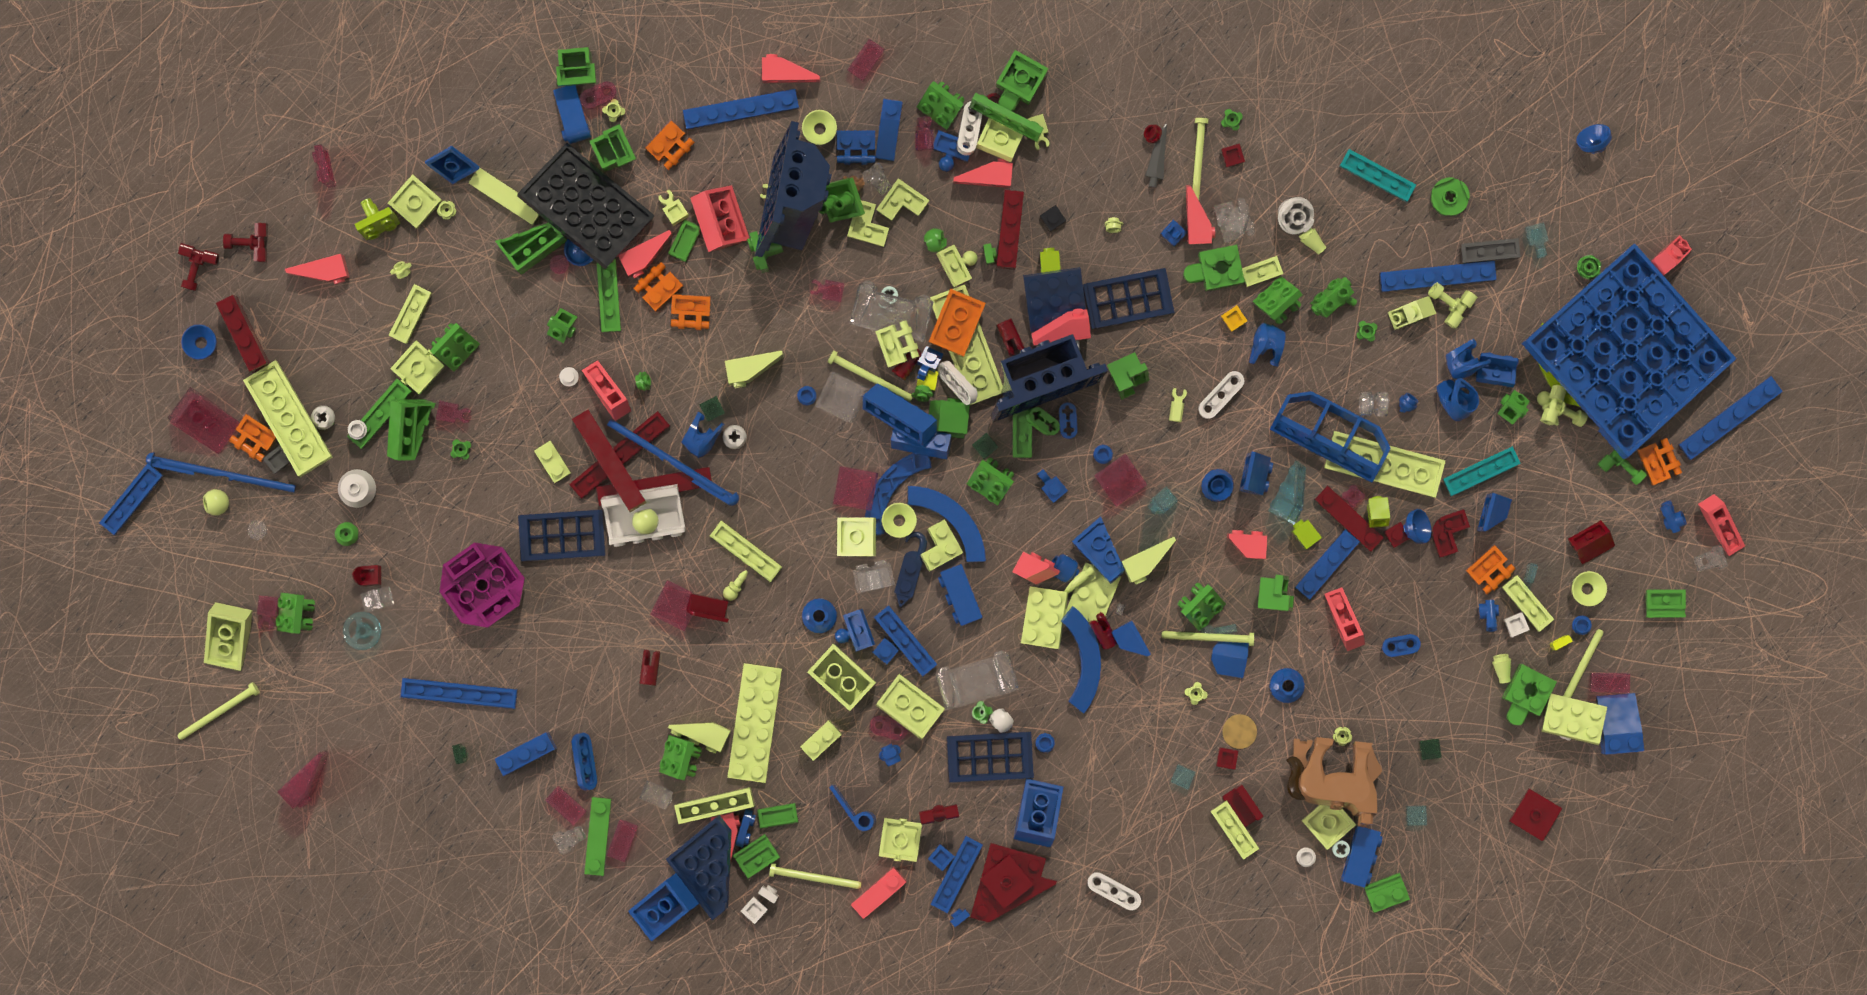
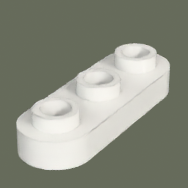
M971 101L963 109L956 145L958 152L966 156L973 154L976 149L982 119L981 113L969 107Z
M950 361L939 363L938 374L964 404L975 403L978 396L976 388L966 380Z
M1237 371L1228 373L1200 403L1198 408L1199 414L1206 419L1213 418L1244 385L1243 375ZM1232 378L1237 379L1236 385L1231 384ZM1218 392L1224 393L1223 399L1218 398ZM1205 406L1211 407L1210 413L1205 412Z
M1100 872L1092 873L1089 876L1088 886L1092 891L1128 910H1135L1140 906L1141 898L1136 891ZM1099 878L1101 880V883L1099 885H1095L1093 883L1094 879ZM1113 887L1118 889L1116 894H1111L1110 892ZM1129 897H1134L1135 901L1133 903H1128L1127 899Z

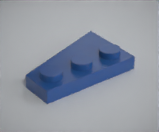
M1101 516L1072 541L1076 548L1110 584L1125 572Z

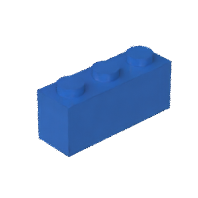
M893 429L891 437L892 449L948 460L952 443L951 434L937 431L922 446L896 429Z
M962 564L940 572L941 576L938 579L941 587H946L948 591L945 597L949 606L953 605L955 609L952 615L956 624L960 622L962 626L983 618Z
M545 732L495 758V761L502 775L505 776L557 749L549 732Z
M1356 825L1341 881L1365 888L1366 884L1369 885L1372 873H1369L1371 865L1374 866L1377 860L1376 848H1380L1383 836H1380V831Z

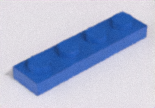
M147 463L99 524L113 535H116L164 475Z
M1344 529L1295 588L1310 600L1360 541Z
M889 605L874 617L922 677L937 665Z
M965 836L930 905L948 913L983 844Z

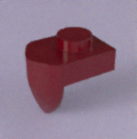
M380 565L359 566L351 574L355 583L360 586L381 585Z

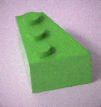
M546 223L520 234L517 233L511 237L496 240L495 242L515 269L522 275L567 240L550 223Z
M426 399L391 400L387 457L398 461L415 460L423 439L424 428L428 426L431 409H434L436 403Z

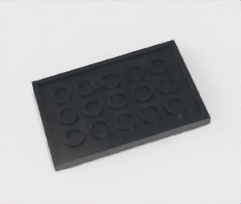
M568 143L517 194L518 198L605 270L655 216Z

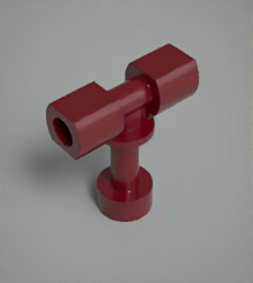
M255 223L254 235L251 234L250 238H233V234H224L223 248L233 249V245L250 246V249L254 250L255 262H267L265 237H268V224Z
M181 243L178 254L189 257L188 261L192 262L187 280L183 279L181 287L196 291L198 284L194 283L199 265H204V262L217 265L219 254L207 250L204 252L196 250L194 246Z
M957 804L945 807L943 805H936L933 809L919 812L921 825L934 823L935 821L941 822L945 819L959 818Z

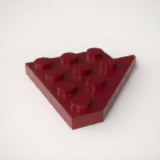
M990 843L981 877L1010 854L1034 885L1003 909L980 880L970 918L989 923L1056 885V880L1041 877L1046 858Z

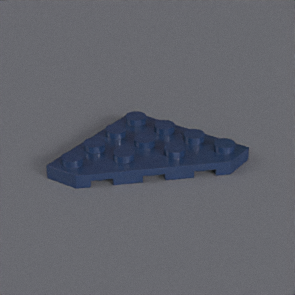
M720 815L666 858L667 862L711 920H714L723 913L729 904L732 830Z

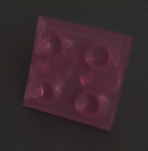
M1126 454L1094 475L1115 507L1147 485Z

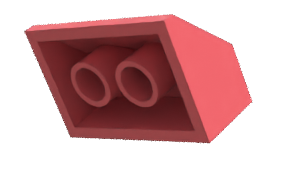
M732 185L706 190L690 198L708 252L721 250L748 241L749 235Z

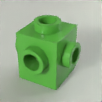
M560 308L557 314L551 316L547 326H549L547 335L562 343L568 337L572 338L576 331L574 325L577 316Z
M1513 390L1510 395L1506 394L1500 401L1502 406L1497 414L1511 424H1514L1519 417L1523 418L1529 410L1526 407L1530 400L1523 394Z

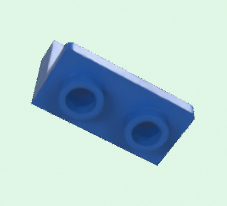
M1490 352L1481 353L1478 360L1485 361L1491 359V363L1476 371V382L1514 388L1516 367L1519 359L1512 356L1494 355Z

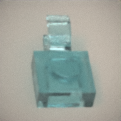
M1544 222L1525 227L1529 247L1535 245L1538 259L1545 257L1547 252L1544 243L1548 242L1549 239Z

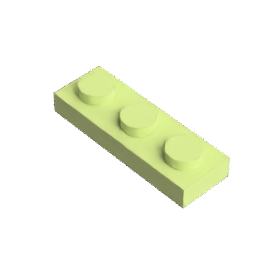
M415 284L413 285L389 336L405 344L408 343L432 295L431 292Z
M1515 575L1501 587L1538 632L1554 620L1518 575Z
M1227 800L1211 810V813L1243 859L1259 849Z

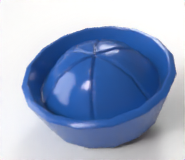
M567 239L564 246V254L570 263L577 266H585L593 261L590 256Z
M1211 470L1202 480V492L1210 501H1224L1233 492V478L1225 470Z

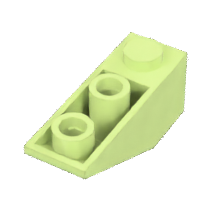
M714 722L671 724L668 726L669 729H672L670 733L678 737L685 735L689 737L688 741L693 742L695 745L702 743L706 745V750L715 754L717 751H722L731 730Z

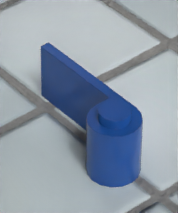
M576 85L553 90L564 130L561 131L564 141L573 144L592 138Z
M834 784L829 787L859 830L868 831L875 826L876 817L872 812L864 811L856 815Z

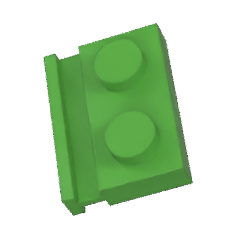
M1646 590L1647 618L1686 617V590Z
M766 834L735 853L733 857L747 878H750L780 858V855Z
M1400 873L1370 883L1364 888L1374 913L1410 899Z

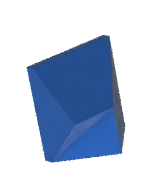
M453 146L425 161L427 166L452 184L479 170L480 167Z
M1495 493L1487 494L1477 531H1487L1505 520L1508 516L1512 499Z
M1128 621L1111 632L1120 649L1144 656L1151 655L1133 621Z

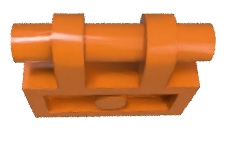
M671 120L645 149L659 162L666 157L668 161L663 166L670 170L673 165L676 166L679 163L678 160L685 153L691 150L690 147L695 142L689 137L684 143L681 139L685 136V133ZM677 144L680 148L673 155L670 154L669 151Z
M662 262L656 267L653 266L650 269L651 272L644 278L641 277L638 280L639 283L634 287L637 293L643 289L647 291L642 298L655 312L672 297V294H676L683 287V284L671 272L664 277L661 272L666 266ZM657 277L660 281L651 288L648 284Z
M672 294L671 314H679V319H671V327H678V329H684L685 327L695 328L696 330L709 329L710 321H702V316H710L711 296ZM685 315H696V320H685Z
M245 414L235 429L241 433V436L237 438L232 435L229 442L235 445L236 449H241L248 453L249 457L253 460L257 459L262 462L265 455L260 453L261 448L269 451L276 441V437L271 429ZM247 438L256 443L254 447L245 443Z
M1667 438L1660 440L1663 446L1661 449H1658L1657 444L1653 443L1637 450L1652 486L1670 479L1671 476L1668 471L1673 469L1675 476L1682 473L1680 461L1676 459L1673 445L1669 443ZM1665 453L1670 462L1667 465H1665V462L1662 458V454Z
M1493 545L1465 571L1478 585L1483 581L1487 583L1482 590L1488 595L1492 590L1495 591L1499 588L1498 585L1502 581L1508 580L1511 577V573L1516 569L1512 564L1506 568L1502 565L1508 559ZM1497 569L1500 574L1492 580L1490 575Z

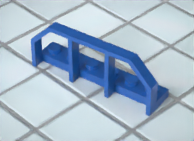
M1312 391L1287 395L1270 428L1271 431L1371 483L1374 481L1391 449L1380 426ZM1309 400L1324 408L1313 431L1282 415L1288 403ZM1327 410L1355 424L1344 447L1316 433ZM1358 426L1373 433L1383 451L1378 465L1347 449Z

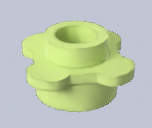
M616 99L611 100V103L602 109L603 113L609 116L611 122H616L620 115L625 114V109L619 105Z
M403 261L398 262L390 273L392 275L395 274L398 279L404 278L410 274V267L412 265Z
M1195 682L1194 686L1185 689V695L1189 696L1193 705H1197L1198 701L1207 698V692L1201 688L1202 685L1199 682Z

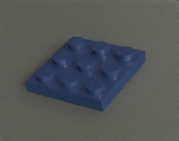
M1080 267L1023 275L1031 332L1039 330L1074 309H1086Z

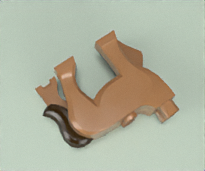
M1316 737L1308 762L1306 760V753L1313 741L1294 739L1293 756L1286 759L1291 768L1287 784L1290 796L1296 800L1330 806L1332 810L1347 808L1352 812L1353 816L1358 817V827L1369 828L1373 823V817L1377 814V792L1373 782L1382 772V768L1372 748L1373 743L1357 741L1353 743L1352 773L1337 772L1325 776L1322 760L1327 750L1332 747L1334 739Z

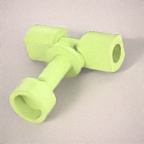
M1437 282L1430 288L1428 295L1433 299L1440 298L1449 305V311L1451 312L1444 322L1456 329L1463 320L1462 314L1466 308H1471L1478 297L1466 290L1460 299L1456 298L1454 300L1443 292L1444 287Z
M1560 385L1552 386L1549 395L1551 403L1549 408L1544 409L1540 421L1547 425H1555L1557 417L1564 414L1572 418L1573 424L1582 427L1586 423L1588 415L1581 410L1575 412L1567 408L1566 403L1563 401L1566 394L1564 387Z

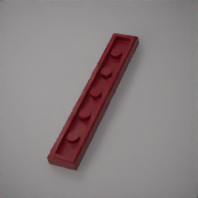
M586 410L572 418L575 426L628 511L632 512L646 504L644 497L590 411Z
M657 411L636 428L633 433L650 443L670 425ZM626 437L613 449L624 465L641 451L643 447ZM597 461L569 485L583 499L608 477Z
M710 467L694 470L712 481ZM683 472L633 480L639 490L678 484L679 492L701 488L691 482L694 479ZM612 484L596 487L599 506H602V497L618 494Z

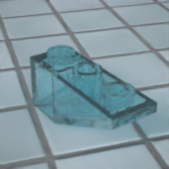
M1295 460L1294 464L1289 468L1288 475L1285 481L1281 483L1279 492L1275 499L1272 500L1268 510L1276 517L1292 525L1297 521L1304 503L1306 467Z
M1165 486L1148 500V508L1154 515L1158 514L1160 516L1167 512L1178 500L1169 488Z

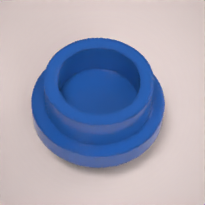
M804 386L798 391L797 397L801 404L811 405L815 402L817 395L812 387Z
M1099 445L1094 450V459L1100 464H1106L1112 459L1113 452L1109 446Z
M1578 616L1572 622L1573 631L1579 635H1585L1591 630V621L1586 616Z
M1043 733L1036 738L1035 743L1039 751L1046 753L1054 748L1055 741L1050 734Z

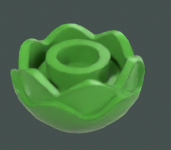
M1593 255L1584 256L1578 261L1577 271L1583 278L1592 279L1600 274L1601 262Z
M350 522L339 524L335 530L336 541L343 546H350L356 543L359 533L358 528Z

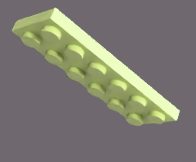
M965 285L953 289L969 296ZM950 290L929 298L937 320ZM978 321L964 357L949 351L955 368L976 388L978 396L975 403L1002 394L1003 387Z
M273 361L243 380L299 477L304 476L333 458L278 361Z
M1333 431L1331 441L1344 447L1349 435ZM1353 436L1347 448L1377 465L1383 455L1378 442ZM1390 446L1391 449L1373 482L1436 498L1445 460ZM1327 459L1325 461V469L1362 478Z
M744 663L727 778L766 783L782 673L781 668Z

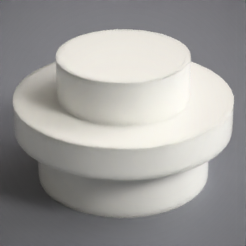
M567 367L560 372L559 378L563 385L573 386L578 382L579 375L574 368Z
M360 420L352 421L348 426V434L353 439H362L367 434V426Z
M1302 848L1298 851L1296 859L1301 866L1309 867L1314 864L1316 855L1312 849Z

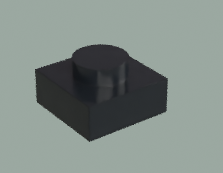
M1056 205L1040 215L1050 232L1066 222V219Z

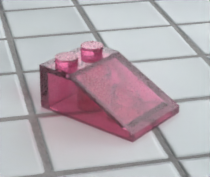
M189 387L168 416L172 425L217 454L225 446L240 423L192 387Z
M327 751L319 752L277 792L292 809L304 808L311 802L312 799L310 797L315 792L329 754Z

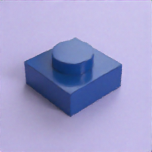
M884 638L872 653L888 664L899 649Z
M940 844L928 857V860L943 871L955 856Z
M959 908L951 914L953 918L950 922L956 927L968 918L970 913L966 908L963 910Z

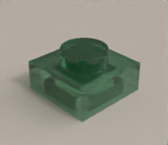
M717 396L699 404L708 422L725 414Z
M987 433L972 444L983 459H986L999 448Z
M1439 738L1419 741L1422 760L1442 758Z
M462 743L453 745L452 749L456 765L466 762V758H468L466 747H463Z

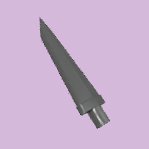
M1167 123L1162 128L1161 138L1154 145L1145 173L1146 177H1150L1149 187L1156 188L1158 179H1164Z

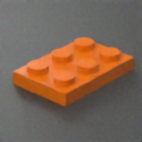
M950 289L929 343L964 357L986 303Z

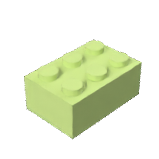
M832 644L807 672L849 711L876 683L835 644Z

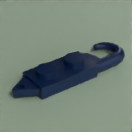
M912 532L905 539V542H908L910 538L917 537L920 540L918 552L909 551L904 556L894 591L897 595L899 607L910 598H913L923 563L920 555L926 552L927 548L926 537L920 532Z

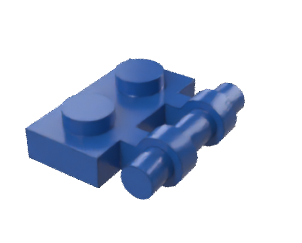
M875 130L837 131V151H845L844 156H837V163H845V165H850V163H862V165L875 163V155L868 156V151H875ZM850 151H862V156H850Z

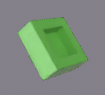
M991 243L984 244L986 265L994 264V259H997L996 249L991 247Z

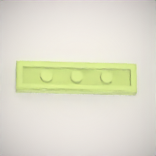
M481 168L475 172L469 181L470 185L532 225L540 216L517 197L518 192Z
M720 521L710 537L770 582L782 568L781 565L723 521Z

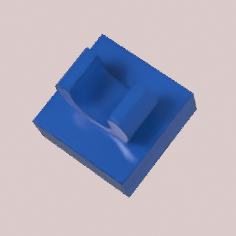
M1173 219L1160 234L1174 247L1187 234V231Z

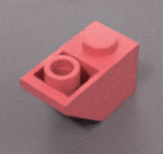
M1679 235L1659 252L1651 262L1664 276L1678 265L1692 248Z
M1232 530V534H1227V538L1245 558L1266 559L1267 536H1263V532L1251 531V535H1246L1244 531Z
M1023 552L1013 573L1037 585L1058 575L1060 570L1054 568L1055 563L1047 559L1041 561L1042 557L1033 552L1030 555Z

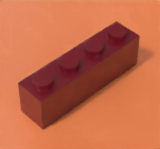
M1005 190L996 268L1016 269L1024 197L1023 191Z
M231 295L217 302L216 305L249 372L255 373L269 365L270 362L238 297Z

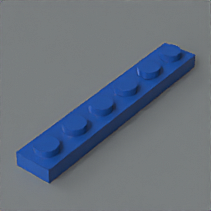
M796 89L686 109L683 110L686 129L689 130L799 109Z
M1495 261L1379 273L1381 292L1432 287L1437 282L1442 286L1497 280Z
M1772 376L1768 377L1678 444V446L1689 460L1693 459L1783 391Z

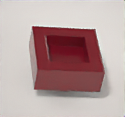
M1240 143L1221 149L1226 168L1245 163Z
M1401 522L1383 531L1393 548L1410 539L1404 532Z
M1219 747L1216 766L1235 770L1239 751Z

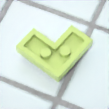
M898 178L876 211L893 221L902 206H904L919 217L930 200Z
M861 200L865 214L852 217L847 237L884 247L889 228L871 223L876 204Z
M945 519L927 529L936 545L920 555L929 572L963 553Z

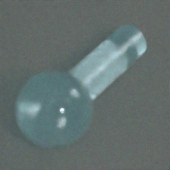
M1232 624L1216 628L1207 625L1201 629V633L1226 634L1237 632V625Z

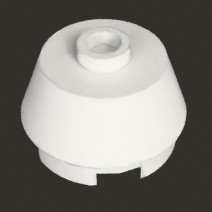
M1294 197L1287 199L1278 208L1279 225L1289 234L1307 232L1314 223L1313 206L1305 198Z
M355 469L348 471L341 477L338 483L339 497L350 507L359 508L366 506L373 500L376 493V484L373 477L363 470Z

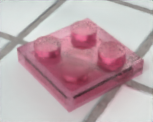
M322 144L314 146L315 151L312 152L314 162L319 167V170H316L318 181H321L328 188L335 187L336 183L328 149Z
M840 466L833 504L871 511L878 473Z
M667 580L650 615L685 631L693 616L686 612L690 594L693 592Z

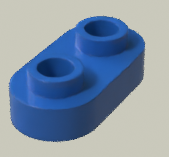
M1413 634L1387 638L1382 643V651L1389 657L1412 654L1419 650L1421 645L1420 639ZM1409 640L1413 641V646L1410 648L1407 646V641ZM1391 643L1394 645V650L1392 651L1388 649V645Z
M745 810L735 846L743 848L744 844L748 845L751 835L748 833L749 826L754 825L756 815H753V810Z

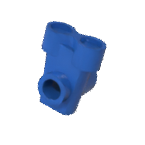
M1671 500L1661 504L1662 507L1660 509L1665 517L1663 521L1667 530L1671 529L1672 533H1676L1681 530L1682 526L1687 525L1683 512L1678 511L1675 513Z
M1485 600V603L1479 604L1480 619H1487L1486 631L1494 632L1497 631V619L1495 616H1499V606L1494 604V600Z
M889 744L881 748L882 751L879 753V758L885 761L887 767L901 761L899 756L901 752L900 746Z

